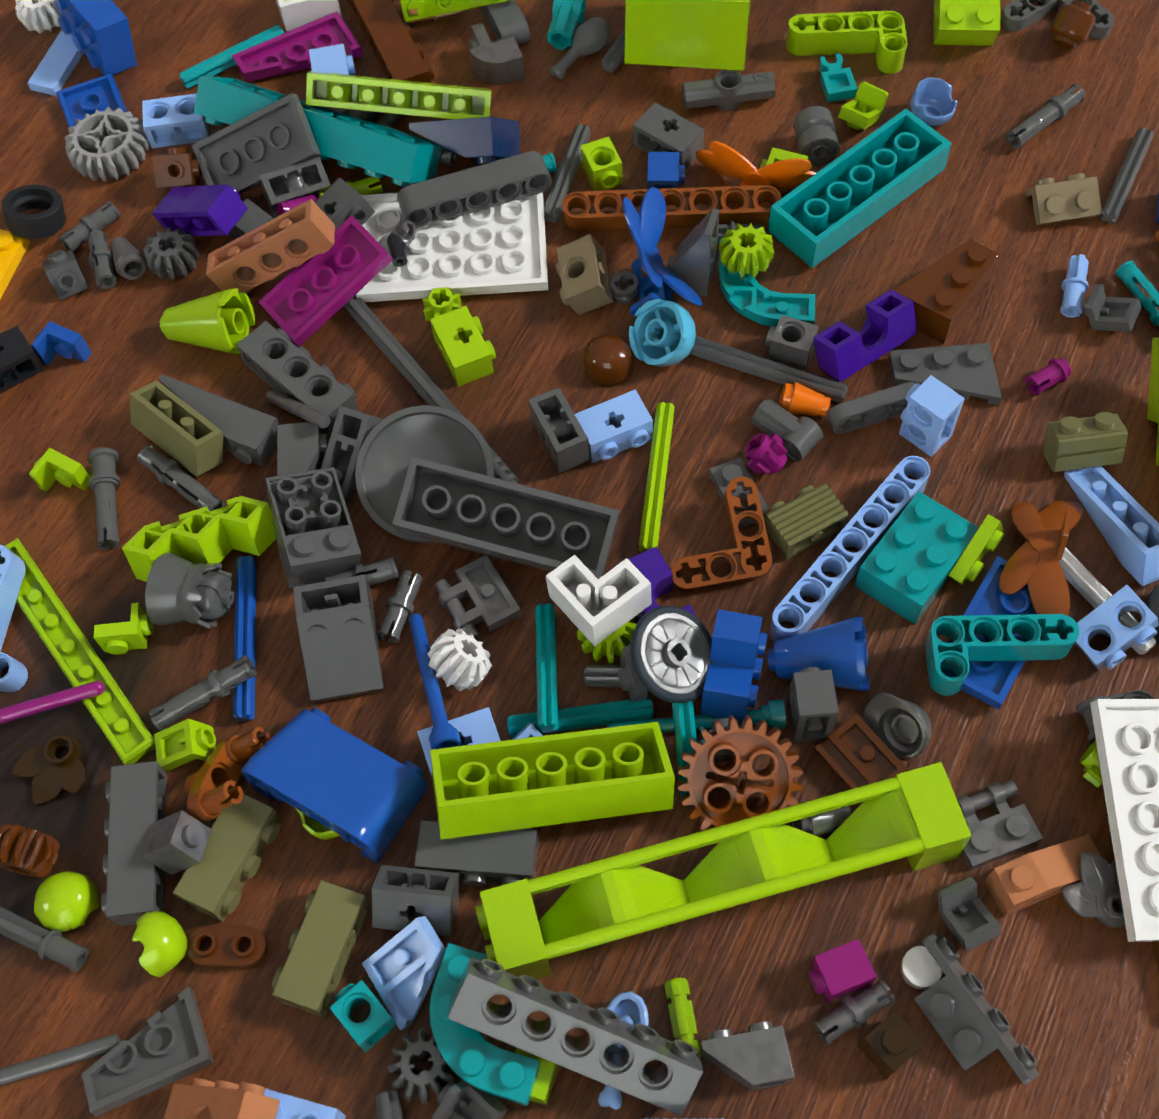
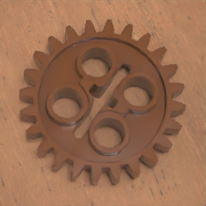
M730 715L727 727H723L715 719L714 732L710 733L707 729L701 727L700 731L704 739L701 742L693 738L689 739L694 749L693 753L681 752V757L688 765L678 766L676 770L679 775L686 777V779L676 784L678 790L689 792L684 794L680 800L683 806L694 804L688 811L690 819L702 815L699 821L701 830H705L711 824L715 828L783 809L787 804L792 806L799 804L797 799L791 795V792L803 790L802 785L793 780V778L802 775L803 771L798 766H791V764L799 759V755L796 752L785 753L792 743L788 738L777 742L781 733L777 727L766 733L767 723L763 719L755 727H752V720L748 715L744 717L742 725H738L733 715ZM721 749H729L733 752L732 759L725 765H718L713 762L714 755ZM760 754L770 755L771 761L765 769L756 770L752 768V762L756 756ZM711 771L723 775V777L715 776L708 778L705 774ZM739 771H743L747 779H742L740 784L735 786L732 778L738 777ZM757 780H773L772 785H763L756 782ZM722 787L727 790V795L722 801L711 802L708 800V794L712 789ZM761 792L765 794L764 802L760 806L749 807L746 805L747 798L752 793Z

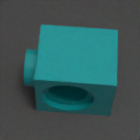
M362 980L356 985L351 983L344 987L335 996L334 1000L336 1002L329 1007L365 1052L370 1050L397 1026L396 1022ZM362 1004L370 1005L371 1012L365 1021L361 1023L352 1021V1014L356 1007Z

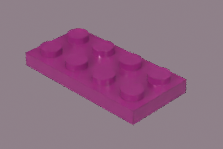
M351 215L335 230L333 247L326 253L318 254L306 260L299 267H295L259 303L299 347L382 271L393 258Z

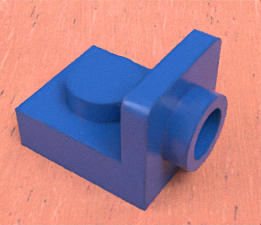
M51 321L37 334L31 345L40 361L49 365L57 353L66 359L73 357L82 362H86L92 354L81 334Z

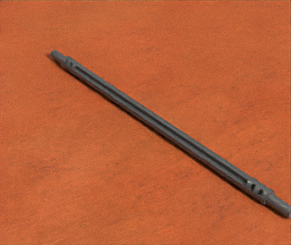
M276 210L270 214L273 219L277 217ZM355 295L343 306L427 405L443 407L462 415L361 298H357ZM488 445L494 463V478L518 484L519 479Z

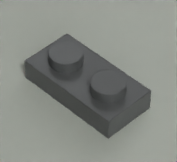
M741 457L709 469V477L725 507L724 492L732 479L747 477L753 481ZM737 486L736 491L732 493L733 497L740 498L742 506L740 511L735 510L736 515L743 511H754V507L746 509L745 498L750 492L743 491L742 486ZM758 490L765 520V514H767L769 508ZM743 519L739 522L738 529L746 528L756 524V522L752 519Z

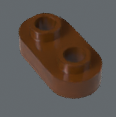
M202 926L196 929L187 941V954L189 958L199 967L206 969H253L265 960L268 953L267 939L258 929L251 926ZM206 939H211V947L207 951H201V943ZM245 940H251L249 950L240 952V944Z

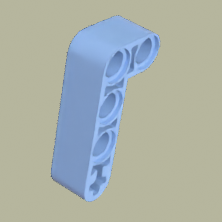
M0 545V676L2 671L9 666L8 673L0 679V691L15 692L25 685L28 671L21 662L1 652L26 567L20 557L7 547Z

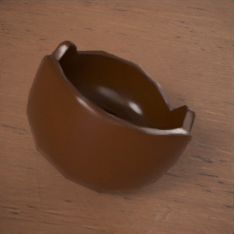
M605 334L593 338L584 349V364L587 376L591 381L600 385H616L625 381L633 372L631 347L620 336Z

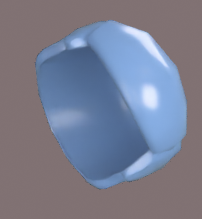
M927 77L920 80L910 100L912 113L928 126H941L949 122L954 115L958 102L957 100H952V86L939 78Z

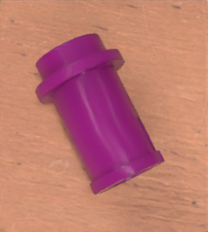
M1063 358L1049 360L1047 366L1025 378V383L1027 384L1032 381L1034 382L1028 385L1027 388L1033 395L1037 396L1058 382H1066L1068 376L1071 375L1070 365Z

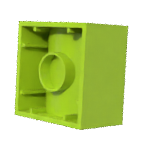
M626 0L624 64L744 71L751 0Z

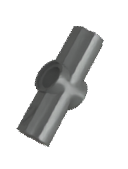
M722 70L715 79L683 82L684 108L716 105L721 110L731 111L738 108L741 102L775 98L773 71L741 75L736 70Z

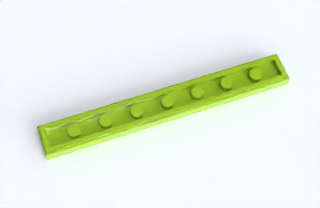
M16 538L5 545V547L24 561L26 567L16 602L73 687L94 681H101L105 685V690L101 695L82 701L125 765L136 763L156 749L154 737L23 544Z

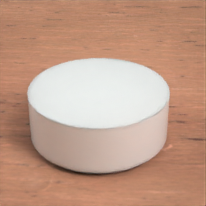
M925 946L911 948L901 961V975L905 982L915 989L926 990L942 977L943 971Z

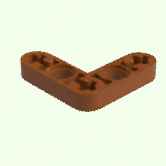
M736 477L732 479L724 492L735 548L678 559L670 570L673 574V586L680 591H693L758 579L770 570L772 555L756 484L750 478ZM737 486H742L743 491L750 492L745 498L746 509L754 507V511H743L737 515L735 514V510L740 511L742 507L740 498L732 496ZM743 519H752L758 526L757 534L752 537L742 535L738 529L739 522ZM760 540L761 545H756L755 553L757 558L764 559V563L760 565L759 571H755L753 565H747L746 563L751 558L750 546L743 549L742 544L751 545ZM716 559L726 560L730 565L729 575L723 578L715 576L711 571V563ZM699 562H705L704 574L708 581H702V574L692 576L690 583H685L683 578H677L676 574L680 573L682 566H687L688 571H695L701 568Z

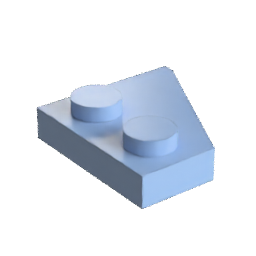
M426 916L417 917L362 963L400 1030L413 1025L446 951Z

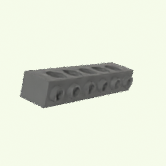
M470 957L450 1000L448 1019L680 1116L683 1115L703 1073L700 1055L689 1043L678 1039L674 1040V1042L660 1037L654 1029L644 1024L638 1023L635 1026L620 1020L616 1013L607 1008L599 1007L597 1010L582 1004L578 997L569 992L560 991L556 993L546 989L537 979L531 976L520 975L518 977L504 971L500 964L490 959L483 958L480 961ZM501 994L508 997L510 1001L503 1005H497L490 998ZM535 1011H543L549 1016L545 1020L535 1021L528 1015ZM576 1027L587 1031L586 1034L580 1037H573L567 1032ZM612 1044L625 1046V1049L618 1053H611L606 1050ZM652 1060L663 1062V1065L656 1069L645 1067L646 1063Z

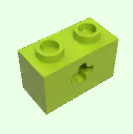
M467 306L430 319L434 340L458 387L494 373L492 359L496 358L493 345L490 340L484 341L481 322L477 316H471Z

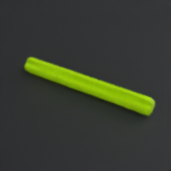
M659 402L656 406L639 537V551L641 553L656 546L658 548L674 418V405L670 402Z

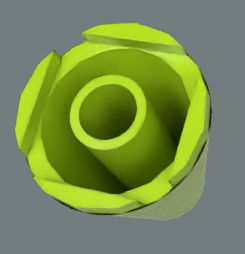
M229 288L167 308L160 318V328L165 336L172 341L231 354H240L236 344L249 335L250 326H255V315L253 306L246 293H239L237 288Z

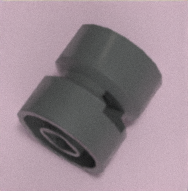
M811 106L800 111L793 121L799 154L809 156L808 161L811 162L812 166H822L830 163L837 157L840 150L831 111L822 106Z

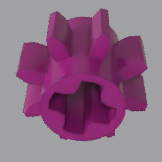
M766 433L755 435L745 448L747 453L745 458L748 460L746 465L757 475L762 471L766 475L777 473L787 461L786 453L788 450L784 448L786 443L776 433H773L770 437Z

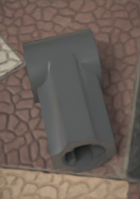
M771 399L764 400L752 416L751 424L768 436L776 433L786 443L784 446L788 450L786 456L796 462L801 461L823 438V432L815 421L804 416L798 419Z

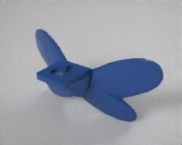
M655 187L647 190L639 214L632 202L625 197L623 199L624 214L632 237L638 247L637 254L639 257L631 264L632 272L638 278V288L649 281H652L657 287L661 288L662 281H664L684 299L694 305L701 306L703 303L698 294L663 264L657 243L661 237L666 217V203L661 191ZM642 266L645 270V273L647 274V277L645 278L643 277L641 272Z

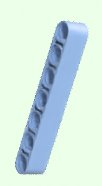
M908 456L901 460L778 604L772 614L770 636L774 642L807 632L859 571L860 566L917 492H924L930 475V466L924 458ZM907 476L915 477L917 480L909 479ZM887 499L894 500L897 504L890 503ZM866 523H873L877 528H871ZM852 547L856 549L858 552H849L844 548ZM823 572H833L837 577L825 576ZM810 596L814 598L816 602L808 603L805 602L801 597ZM788 621L793 623L795 627L788 629L782 627L779 623Z

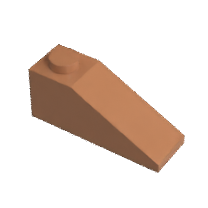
M1088 834L1028 853L998 866L991 871L984 882L1003 917H1006L1060 893L1061 889L1068 885L1082 883L1079 870V854L1082 852H1090L1100 856L1101 854Z

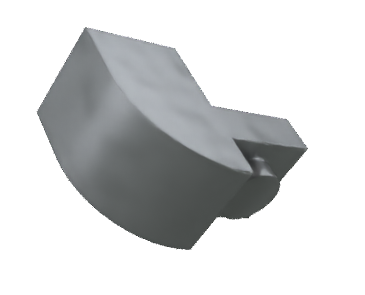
M483 23L471 26L473 39L469 40L471 67L473 74L479 80L488 84L502 85L525 79L523 55L514 37L491 43Z

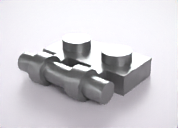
M487 555L455 570L460 583L451 587L446 579H442L434 586L439 593L438 600L444 609L449 610L454 619L453 626L455 629H462L466 635L472 633L475 640L480 638V634L475 628L476 624L484 621L491 632L521 616L519 606ZM469 596L475 608L466 612L460 601Z
M1012 780L1001 785L997 782L984 787L983 792L970 797L966 794L957 797L972 835L961 852L970 871L1036 845L1043 839L1025 804L1012 809L1007 804V798L1018 795V789ZM991 806L995 815L979 821L975 811Z

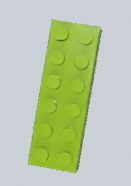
M658 722L430 750L432 779L441 840L673 809L675 776Z

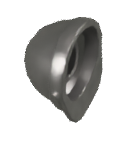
M880 693L875 695L865 707L864 722L899 760L908 761L917 758L926 750L931 739V722L927 713L917 704L897 698L892 694Z

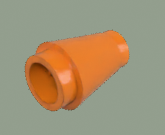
M797 382L793 384L785 383L779 405L793 415L826 417L831 398L825 397Z

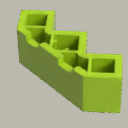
M239 496L227 500L228 506L209 511L206 506L178 515L180 521L161 526L159 521L145 525L122 547V550L136 579L147 582L154 562L164 553L175 554L194 564L220 563L232 549L260 556L276 539L272 513L268 502Z

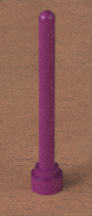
M94 681L1 708L0 724L101 695L105 690V685L101 681Z

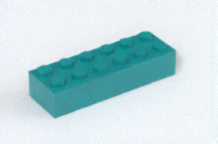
M904 109L773 204L770 210L768 231L806 264L814 268L945 170L952 143L908 109Z

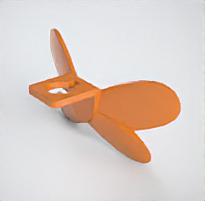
M718 141L710 142V151L697 150L695 153L698 161L710 170L724 176L741 179L740 186L769 185L794 190L816 174V172L809 171L812 168L810 161L798 158L781 160L756 169L739 152ZM761 202L759 206L766 208L767 202ZM735 203L734 210L741 208L739 204Z

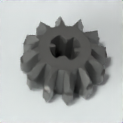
M168 227L166 232L163 233L156 230V237L147 238V246L143 248L149 270L153 274H157L161 280L169 276V278L175 281L178 275H183L187 278V270H196V261L200 260L194 238L191 234H186L182 228L174 231Z
M419 1029L417 1034L418 1042L414 1043L413 1039L406 1034L402 1037L403 1042L407 1045L405 1051L398 1047H393L391 1053L397 1059H400V1062L389 1064L388 1071L391 1074H400L394 1079L392 1086L396 1090L406 1087L404 1091V1098L411 1101L419 1091L420 1101L423 1104H428L430 1090L433 1089L434 1093L439 1096L443 1090L440 1086L442 1081L449 1084L452 1081L456 1082V1079L446 1072L452 1069L442 1057L433 1035L428 1042L426 1030ZM428 1057H431L428 1059L433 1066L430 1072L423 1070L418 1076L419 1071L415 1067L417 1061L425 1062Z

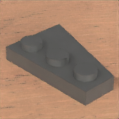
M989 343L892 350L889 353L888 360L893 386L907 382L919 383L921 385L932 375L967 400L972 396L987 399L988 404L1000 405L1002 396Z
M190 986L178 994L179 999L164 1012L158 1011L146 1021L148 1025L130 1040H122L82 1073L89 1110L95 1117L214 1064L196 997Z

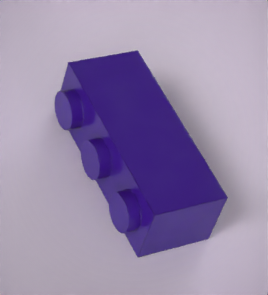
M228 184L173 187L151 214L165 230L168 227L174 231L182 228L186 234H191V236L227 235L248 208L240 199L239 193Z

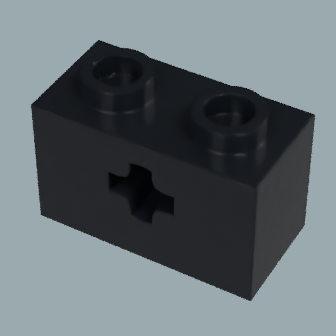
M18 325L0 334L1 394L45 370Z

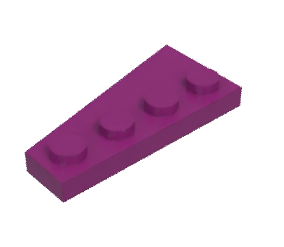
M336 11L236 53L232 57L245 81L250 82L311 68L309 49L344 44L346 56L352 55V58L361 57L363 52L360 44Z

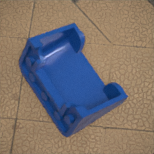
M312 708L311 711L303 709L249 758L241 773L255 792L269 800L273 796L280 803L282 801L286 802L338 833L342 840L348 844L351 842L361 849L364 847L361 855L378 865L428 789L425 780L421 777L424 772L412 762L405 760L402 764L330 723L331 718L317 708Z

